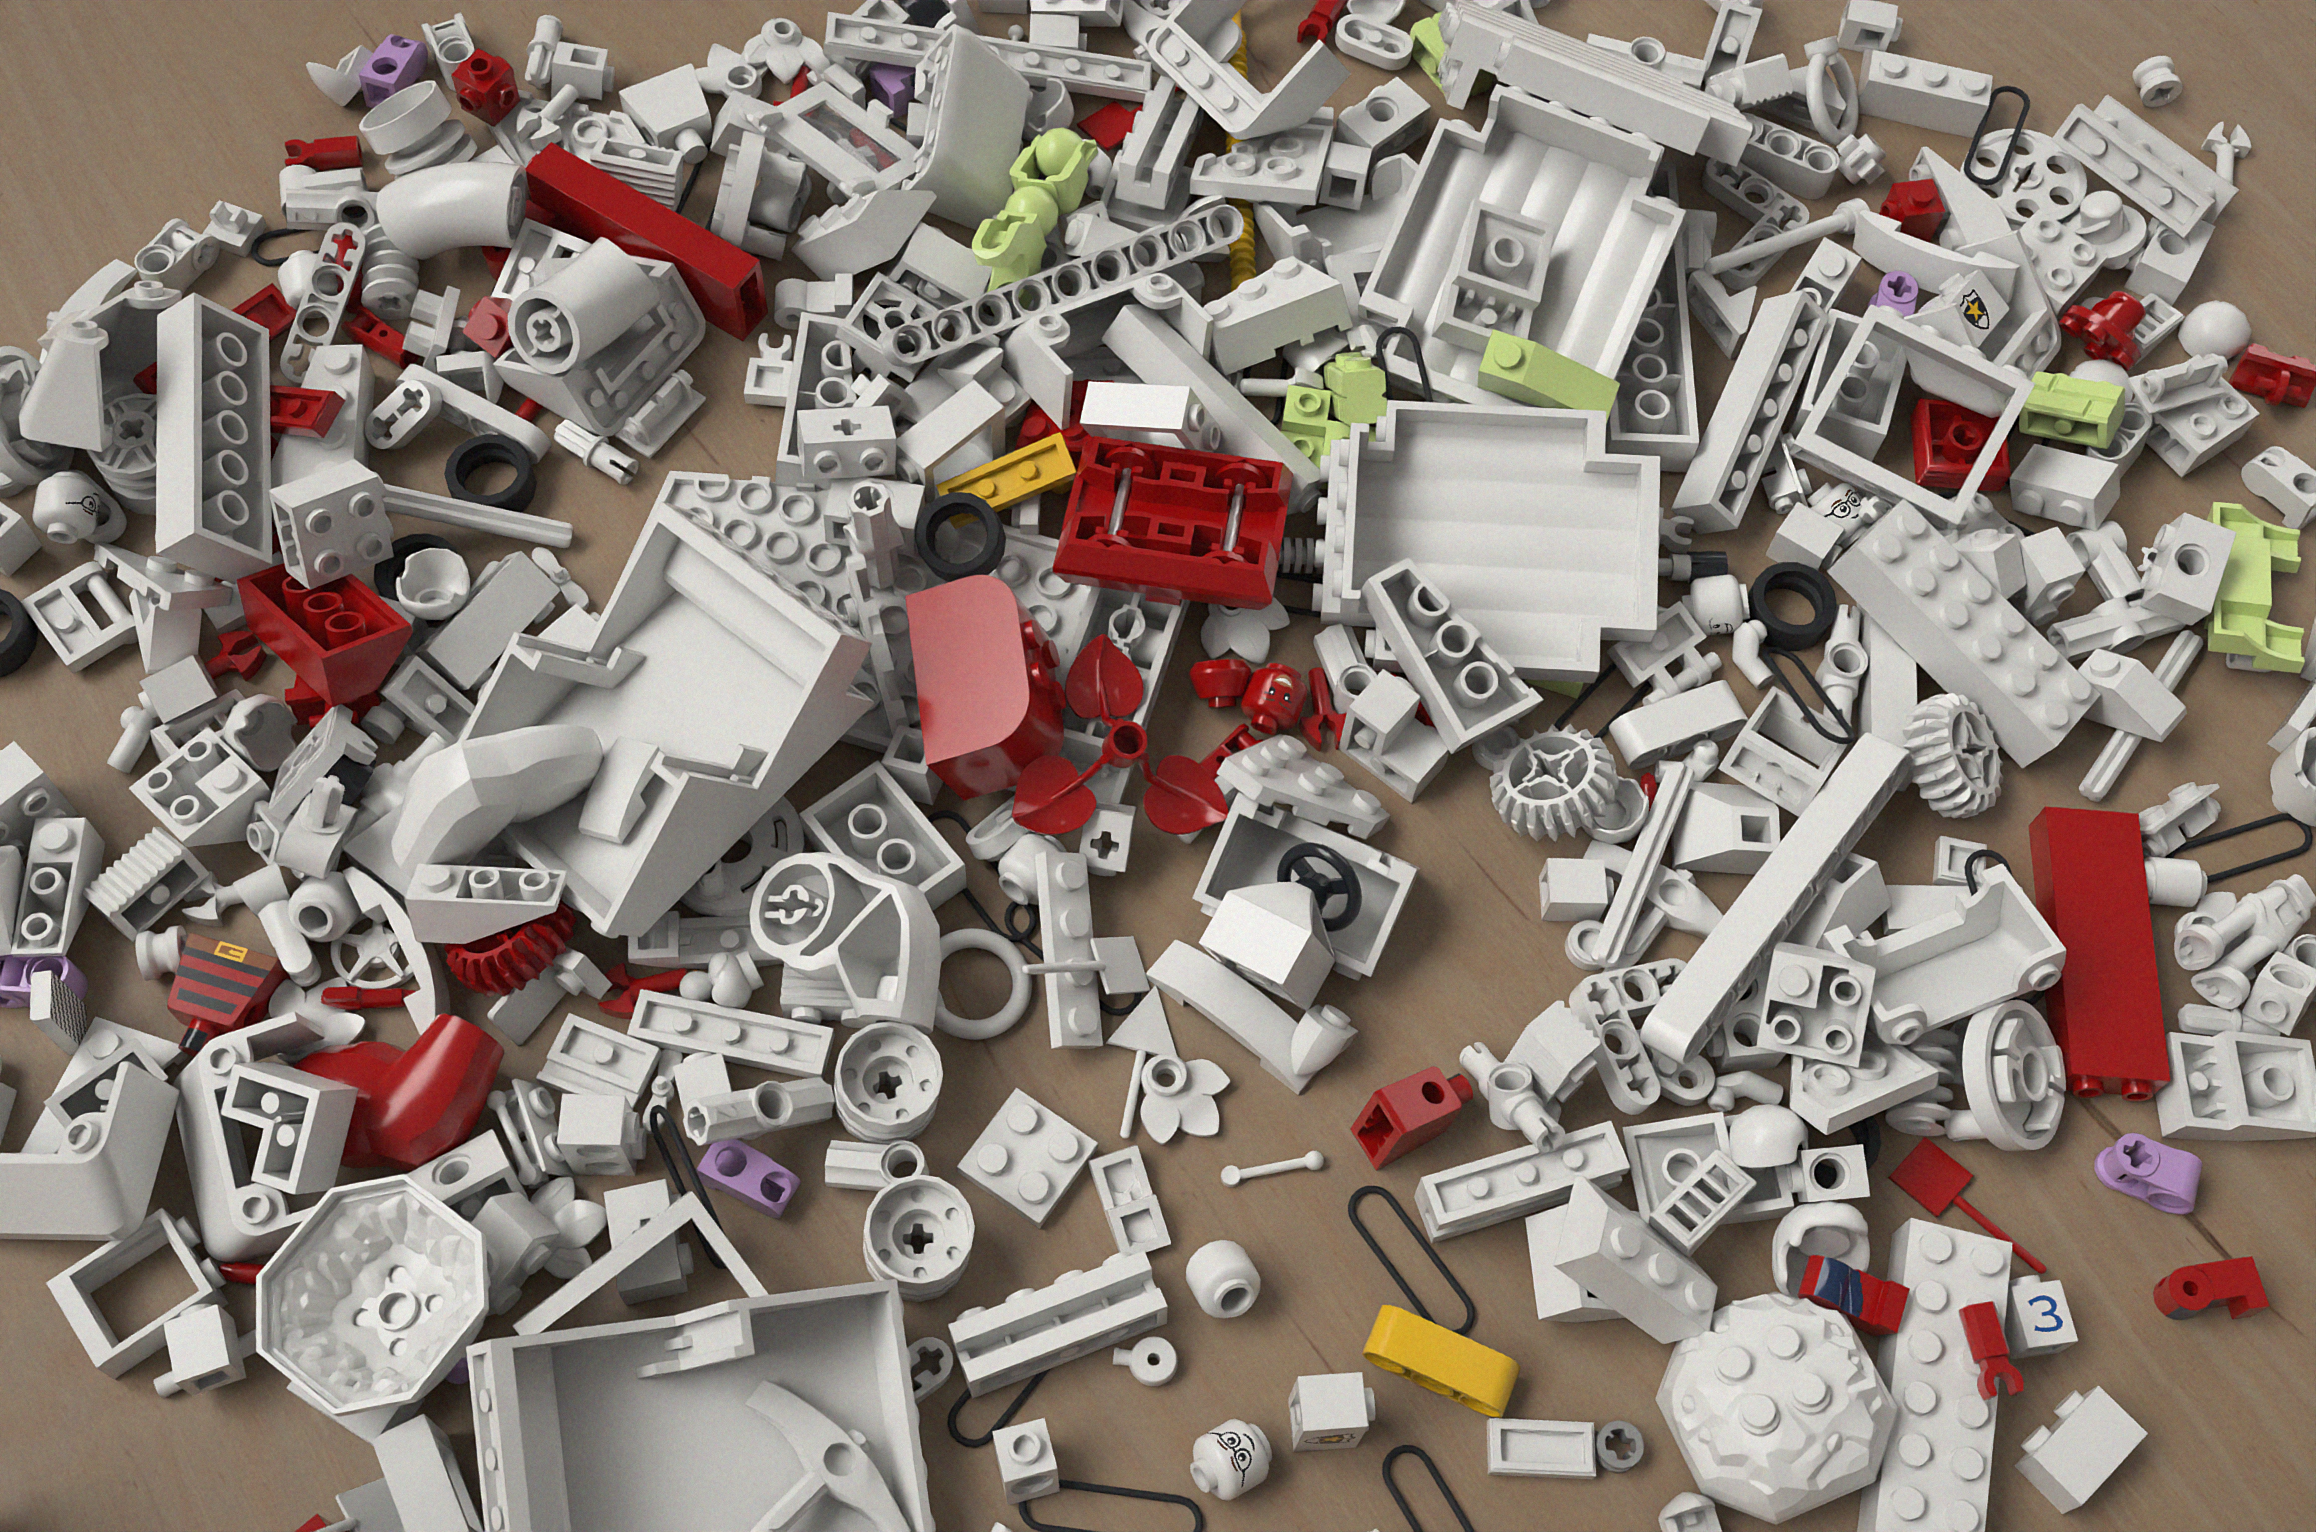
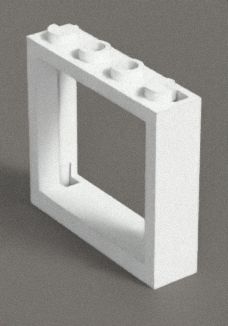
M1870 304L1794 441L1789 454L1873 496H1877L1893 506L1905 498L1931 525L1941 530L1955 529L2036 383L2028 380L2026 373L2014 366L2002 365L2001 367L1986 360V355L1973 346L1961 345L1959 347L1945 340V335L1934 327L1928 325L1918 327L1903 320L1904 315L1890 306L1881 305L1877 307ZM1872 330L2011 397L1954 502L1815 434Z
M689 1191L514 1322L513 1327L519 1335L540 1333L690 1219H692L749 1297L769 1294L695 1194Z

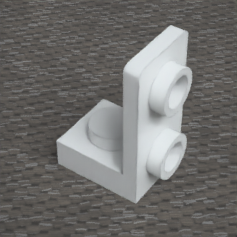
M565 946L567 951L557 955L553 960L555 967H547L540 973V980L531 979L522 991L513 988L507 996H502L488 1012L487 1017L511 1042L522 1045L567 991L575 996L582 991L600 1000L612 986L611 982L586 955Z

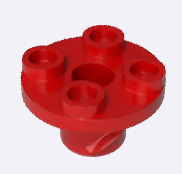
M2112 292L2107 299L2096 303L2091 310L2079 305H2072L2058 323L2060 328L2067 334L2080 338L2087 344L2083 351L2093 360L2109 359L2111 362L2121 365L2125 371H2129L2141 358L2140 350L2132 340L2136 337L2135 328L2145 318L2146 311L2138 299L2126 292Z

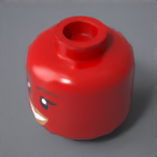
M1269 663L1266 668H1259L1253 671L1241 701V710L1246 717L1252 720L1250 726L1253 729L1264 734L1275 735L1278 730H1288L1296 726L1307 697V687L1301 681V674L1295 669L1280 663Z

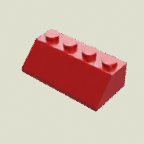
M285 563L236 580L247 627L332 707L352 703L360 696L377 690L413 634L412 625L352 573L311 590L286 572Z

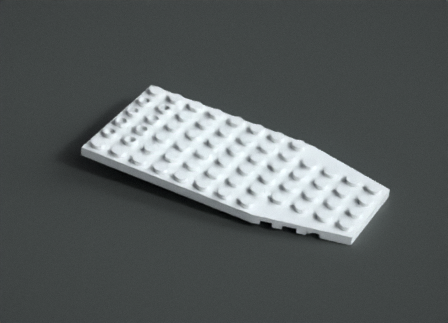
M669 471L623 573L660 502L663 501L693 511L849 625L843 600L851 598L845 558L854 555L849 546L825 542L823 513L830 490L816 489L815 484L796 482V487L775 485V482H771L770 477L752 476V480L729 479L727 474ZM948 518L940 525L935 534L934 544L937 553L942 559L950 563L960 564L972 560L981 553L986 544L987 532L985 525L979 519L955 530ZM1003 525L1006 535L1005 552L997 568L988 576L1003 581L1046 630L1049 639L1055 643L1060 658V666L1055 668L1056 681L1061 684L1064 694L1066 677L1077 655L1094 638L1101 634H1106L1113 644L1136 666L1144 686L1143 697L1137 708L1130 715L1121 719L1138 723L1146 732L1190 601L1182 599L1180 606L1145 601V594L1065 583L1052 572L1059 540L1039 534H1020V529ZM917 549L915 556L898 554L900 570L895 574L894 584L883 589L869 585L871 597L876 599L894 666L892 671L900 697L904 703L909 727L922 731L905 596L949 582L937 577L919 555ZM859 625L851 627L861 634ZM861 665L851 685L875 703L839 740L886 753L892 740V735L871 665ZM1066 700V708L1061 709L1064 740L1059 756L1071 761L1077 770L1078 776H1080L1103 755L1102 743L1112 728L1102 723L1101 716L1093 719L1079 718L1073 713ZM1108 763L1084 785L1093 792L1097 801L1121 804L1134 764L1128 768H1116ZM1016 786L1009 787L1006 789L1015 791Z

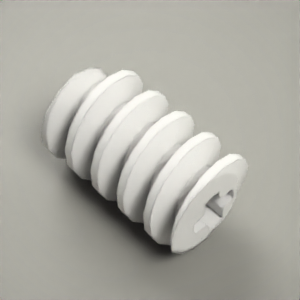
M379 223L370 227L364 234L366 252L362 267L363 292L361 301L364 307L381 319H404L410 317L413 303L419 292L417 289L419 284V277L417 275L419 262L417 258L410 257L399 250L386 236Z
M1936 1028L1921 1034L1915 1041L1902 1045L1939 1070L1936 1088L1887 1109L1885 1119L1892 1128L1903 1133L1919 1136L1946 1134V1129L1936 1124V1121L1951 1118V1110L1937 1104L1938 1102L1952 1100L1953 1091L1939 1086V1084L1953 1082L1955 1080V1073L1941 1067V1065L1954 1064L1957 1062V1056L1954 1052L1943 1049V1047L1957 1045L1959 1041L1958 1035Z

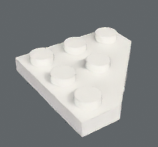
M518 90L521 101L495 127L487 123L486 125L499 146L515 164L523 165L526 168L530 159L539 154L543 149L533 150L530 138L538 130L532 131L522 144L520 143L517 133L519 112L524 107L532 113H538L549 102L533 98L532 92ZM573 102L554 123L560 126L563 137L555 144L590 164L591 153L601 136H606L607 138L614 137L616 140H630L633 143L639 142L641 145L646 144L626 113L611 110L610 115L589 111L588 105ZM527 184V191H528L529 195L531 196L530 191H529V187H528V184Z
M1304 124L1299 128L1281 131L1278 136L1267 140L1258 136L1232 145L1231 153L1218 158L1213 153L1197 157L1190 177V194L1203 195L1204 197L1220 194L1228 198L1245 199L1252 203L1263 201L1283 202L1295 207L1315 205L1333 141L1334 126Z
M1278 734L1226 757L1217 771L1219 776L1254 802L1271 807L1273 802L1293 805L1292 812L1295 816L1327 826L1329 821L1349 824L1347 827L1349 834L1363 839H1367L1382 830L1391 816L1381 808L1380 801L1374 795L1367 791L1353 788L1343 780L1344 776L1337 768L1328 763H1320L1306 753L1307 749L1303 743L1288 735Z
M1866 1026L1858 1068L1791 1054L1790 1109L1825 1135H1828L1936 1088L1939 1070L1902 1045L1883 1042Z

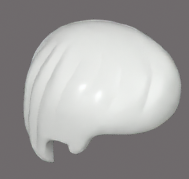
M1828 1200L1799 1205L1782 1219L1775 1231L1772 1244L1773 1276L1782 1294L1799 1299V1288L1808 1258L1811 1255L1826 1256L1841 1261L1854 1270L1867 1271L1870 1259V1245L1867 1236L1868 1225L1859 1210L1847 1203Z

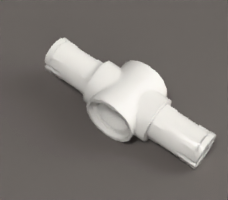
M1841 604L1837 605L1832 620L1831 638L1825 644L1824 659L1816 671L1815 680L1851 727L1852 702L1858 696L1859 680L1867 669L1868 656L1861 643L1858 642L1859 625L1862 615L1861 609L1852 606L1850 616H1848V605ZM1837 667L1843 668L1847 673L1840 671ZM1824 703L1823 716L1839 724Z
M432 732L404 762L399 760L394 766L390 763H383L377 766L361 791V796L363 797L359 802L361 807L358 809L357 820L348 842L403 803L409 781L424 758L451 745L440 735Z
M1482 1042L1474 1043L1475 1050L1470 1045L1465 1047L1459 1057L1460 1065L1479 1083L1480 1092L1489 1101L1490 1119L1493 1124L1506 1130H1522L1540 1152H1548L1549 1145L1553 1149L1560 1146L1565 1138L1564 1128L1544 1110L1542 1099L1533 1091V1079L1530 1069L1516 1062H1499Z

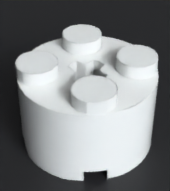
M2316 726L2305 730L2277 757L2270 774L2274 806L2280 812L2289 813L2295 819L2316 827Z

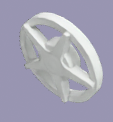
M361 912V914L359 915L358 919H357L356 922L350 927V929H351L355 924H357V923L360 922L361 920L367 918L368 916H366L365 914H363V913ZM373 920L372 928L365 931L362 935L347 934V931L344 935L331 942L332 963L339 976L352 987L357 986L362 989L396 988L414 976L410 965L402 971L396 962L400 953V943L395 933L384 927V922L378 924ZM342 943L357 947L360 955L350 973L344 969L341 962L340 950ZM368 967L376 969L389 967L396 974V976L390 979L376 982L358 979Z

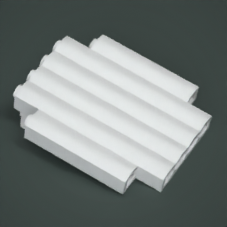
M1455 0L1454 4L1446 2L1441 13L1438 27H1440V37H1442L1445 51L1437 72L1439 73L1438 78H1441V90L1444 91L1448 105L1461 110L1464 109L1478 71L1482 69L1495 74L1500 82L1523 88L1529 93L1547 100L1563 103L1571 109L1591 117L1603 118L1613 125L1630 132L1646 134L1656 142L1693 156L1698 152L1737 167L1751 136L1752 122L1746 121V117L1740 114L1739 109L1734 108L1733 103L1684 85L1683 80L1503 10L1498 13L1467 0Z
M1496 84L1489 99L1488 116L1481 133L1475 131L1474 127L1465 121L1439 119L1360 298L1358 316L1386 329L1404 327L1416 335L1420 344L1433 402L1543 408L1478 388V370L1484 354L1431 337L1454 250L1471 202L1475 198L1556 226L1541 301L1533 311L1527 340L1539 343L1615 380L1686 210L1678 208L1677 203L1671 199L1661 196L1654 198L1646 196L1660 165L1665 148L1657 144L1653 138L1639 132L1629 134L1616 129L1612 123L1603 118H1587L1576 114L1563 103L1557 101L1547 103L1536 99L1523 88L1517 86L1504 87ZM1394 333L1383 354L1390 385L1419 394L1425 398L1411 339L1404 334Z
M1388 400L1386 416H1377L1376 442L1368 441L1369 424L1351 423L1349 439H1331L1330 455H1321L1319 482L1328 483L1327 498L1318 497L1317 525H1326L1325 541L1316 540L1315 567L1323 568V584L1314 583L1312 611H1321L1320 624L1336 625L1342 623L1346 626L1375 627V630H1366L1365 657L1373 658L1374 671L1385 669L1387 672H1404L1361 598V589L1369 577L1408 557L1451 601L1450 606L1466 622L1470 621L1482 634L1480 637L1499 657L1503 656L1515 668L1514 673L1520 679L1594 683L1600 672V639L1637 642L1652 641L1657 631L1660 456L1606 454V411Z

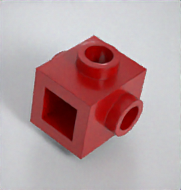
M479 48L465 61H462L451 74L457 93L456 98L461 105V109L492 127H495L521 101L514 78V70L505 59L499 56L493 57Z

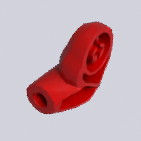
M443 1013L435 1017L415 1044L408 1050L385 1042L362 1041L353 1045H331L309 1053L294 1064L292 1068L358 1088L340 1161L341 1166L351 1169L387 1166L412 1172L467 1142L481 1117L503 1059L504 1048L497 1040L478 1026L457 1016Z

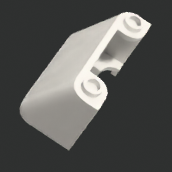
M953 24L924 57L922 73L928 75L927 82L933 84L923 145L913 157V162L917 164L915 169L917 174L912 181L905 179L902 182L901 190H931L937 198L927 210L928 212L978 230L983 220L993 219V215H997L1001 210H1005L1006 202L1012 195L1013 183L1009 170L1019 155L1024 118L1031 106L1033 93L1029 91V82L972 31Z
M1406 153L1387 157L1379 161L1369 174V194L1363 195L1360 210L1329 205L1296 215L1295 206H1290L1283 202L1263 201L1253 203L1256 223L1276 262L1293 256L1329 276L1324 261L1328 255L1382 251L1419 165ZM1371 274L1354 275L1360 295L1363 294Z
M628 255L652 281L660 293L661 301L625 333L582 363L567 371L556 374L540 372L527 364L514 346H512L493 364L508 386L564 419L571 420L595 435H603L605 437L614 435L625 425V420L628 417H632L665 382L667 376L678 368L704 337L706 330L704 316L675 265L671 262Z
M138 281L134 283V288L124 291L81 318L68 322L66 327L59 330L19 413L21 436L34 441L99 452L112 445V427L104 425L103 406L118 397L136 393L144 394L132 380L136 374L157 361V315L182 300L181 290L163 288V284L158 281Z
M1237 792L1192 898L1203 903L1200 911L1213 917L1227 891L1260 884L1277 883L1279 863L1290 848L1306 842L1326 845L1340 853L1350 863L1359 879L1362 891L1360 912L1354 922L1343 930L1327 932L1336 959L1333 970L1358 981L1362 974L1371 977L1420 868L1321 824L1295 816L1293 812L1272 804L1269 807L1254 802L1242 792ZM1305 857L1317 873H1322L1329 879L1342 878L1336 869L1326 861L1316 857ZM1292 869L1291 882H1295L1300 877ZM1347 894L1330 897L1322 911L1321 917L1333 918L1340 915L1346 907Z
M2003 863L1980 872L1979 878L1983 882V886L1972 897L1969 898L1966 892L1956 895L1955 910L1876 941L1868 930L1859 933L1858 939H1856L1847 925L1823 933L1824 950L1877 968L1866 1026L1883 1042L1887 1044L1897 1043L1898 1045L1909 1044L1923 1033L2029 991L2048 989L2060 979V972L2065 964L2067 950Z

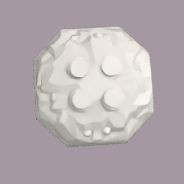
M405 1174L330 1188L256 1276V1352L338 1417L419 1401L447 1377L461 1358L467 1356L466 1346L472 1344L489 1313L488 1288L491 1282L487 1270L488 1250L486 1247V1236Z
M1776 1291L1742 1301H1732L1730 1305L1713 1312L1709 1332L1678 1340L1655 1398L1701 1494L1714 1502L1775 1525L1874 1483L1898 1413L1894 1400L1848 1317L1837 1310L1818 1306L1807 1298L1797 1299Z

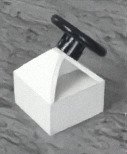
M1314 842L1298 844L1290 848L1282 857L1277 870V883L1260 884L1227 891L1199 944L1219 963L1241 978L1307 1011L1336 960L1327 932H1337L1347 928L1354 922L1360 912L1362 891L1359 879L1350 863L1334 849ZM1305 857H1316L1326 861L1336 869L1342 878L1329 879L1326 875L1317 873ZM1292 869L1300 877L1295 882H1291ZM1347 894V904L1340 915L1333 918L1321 917L1322 911L1330 897Z

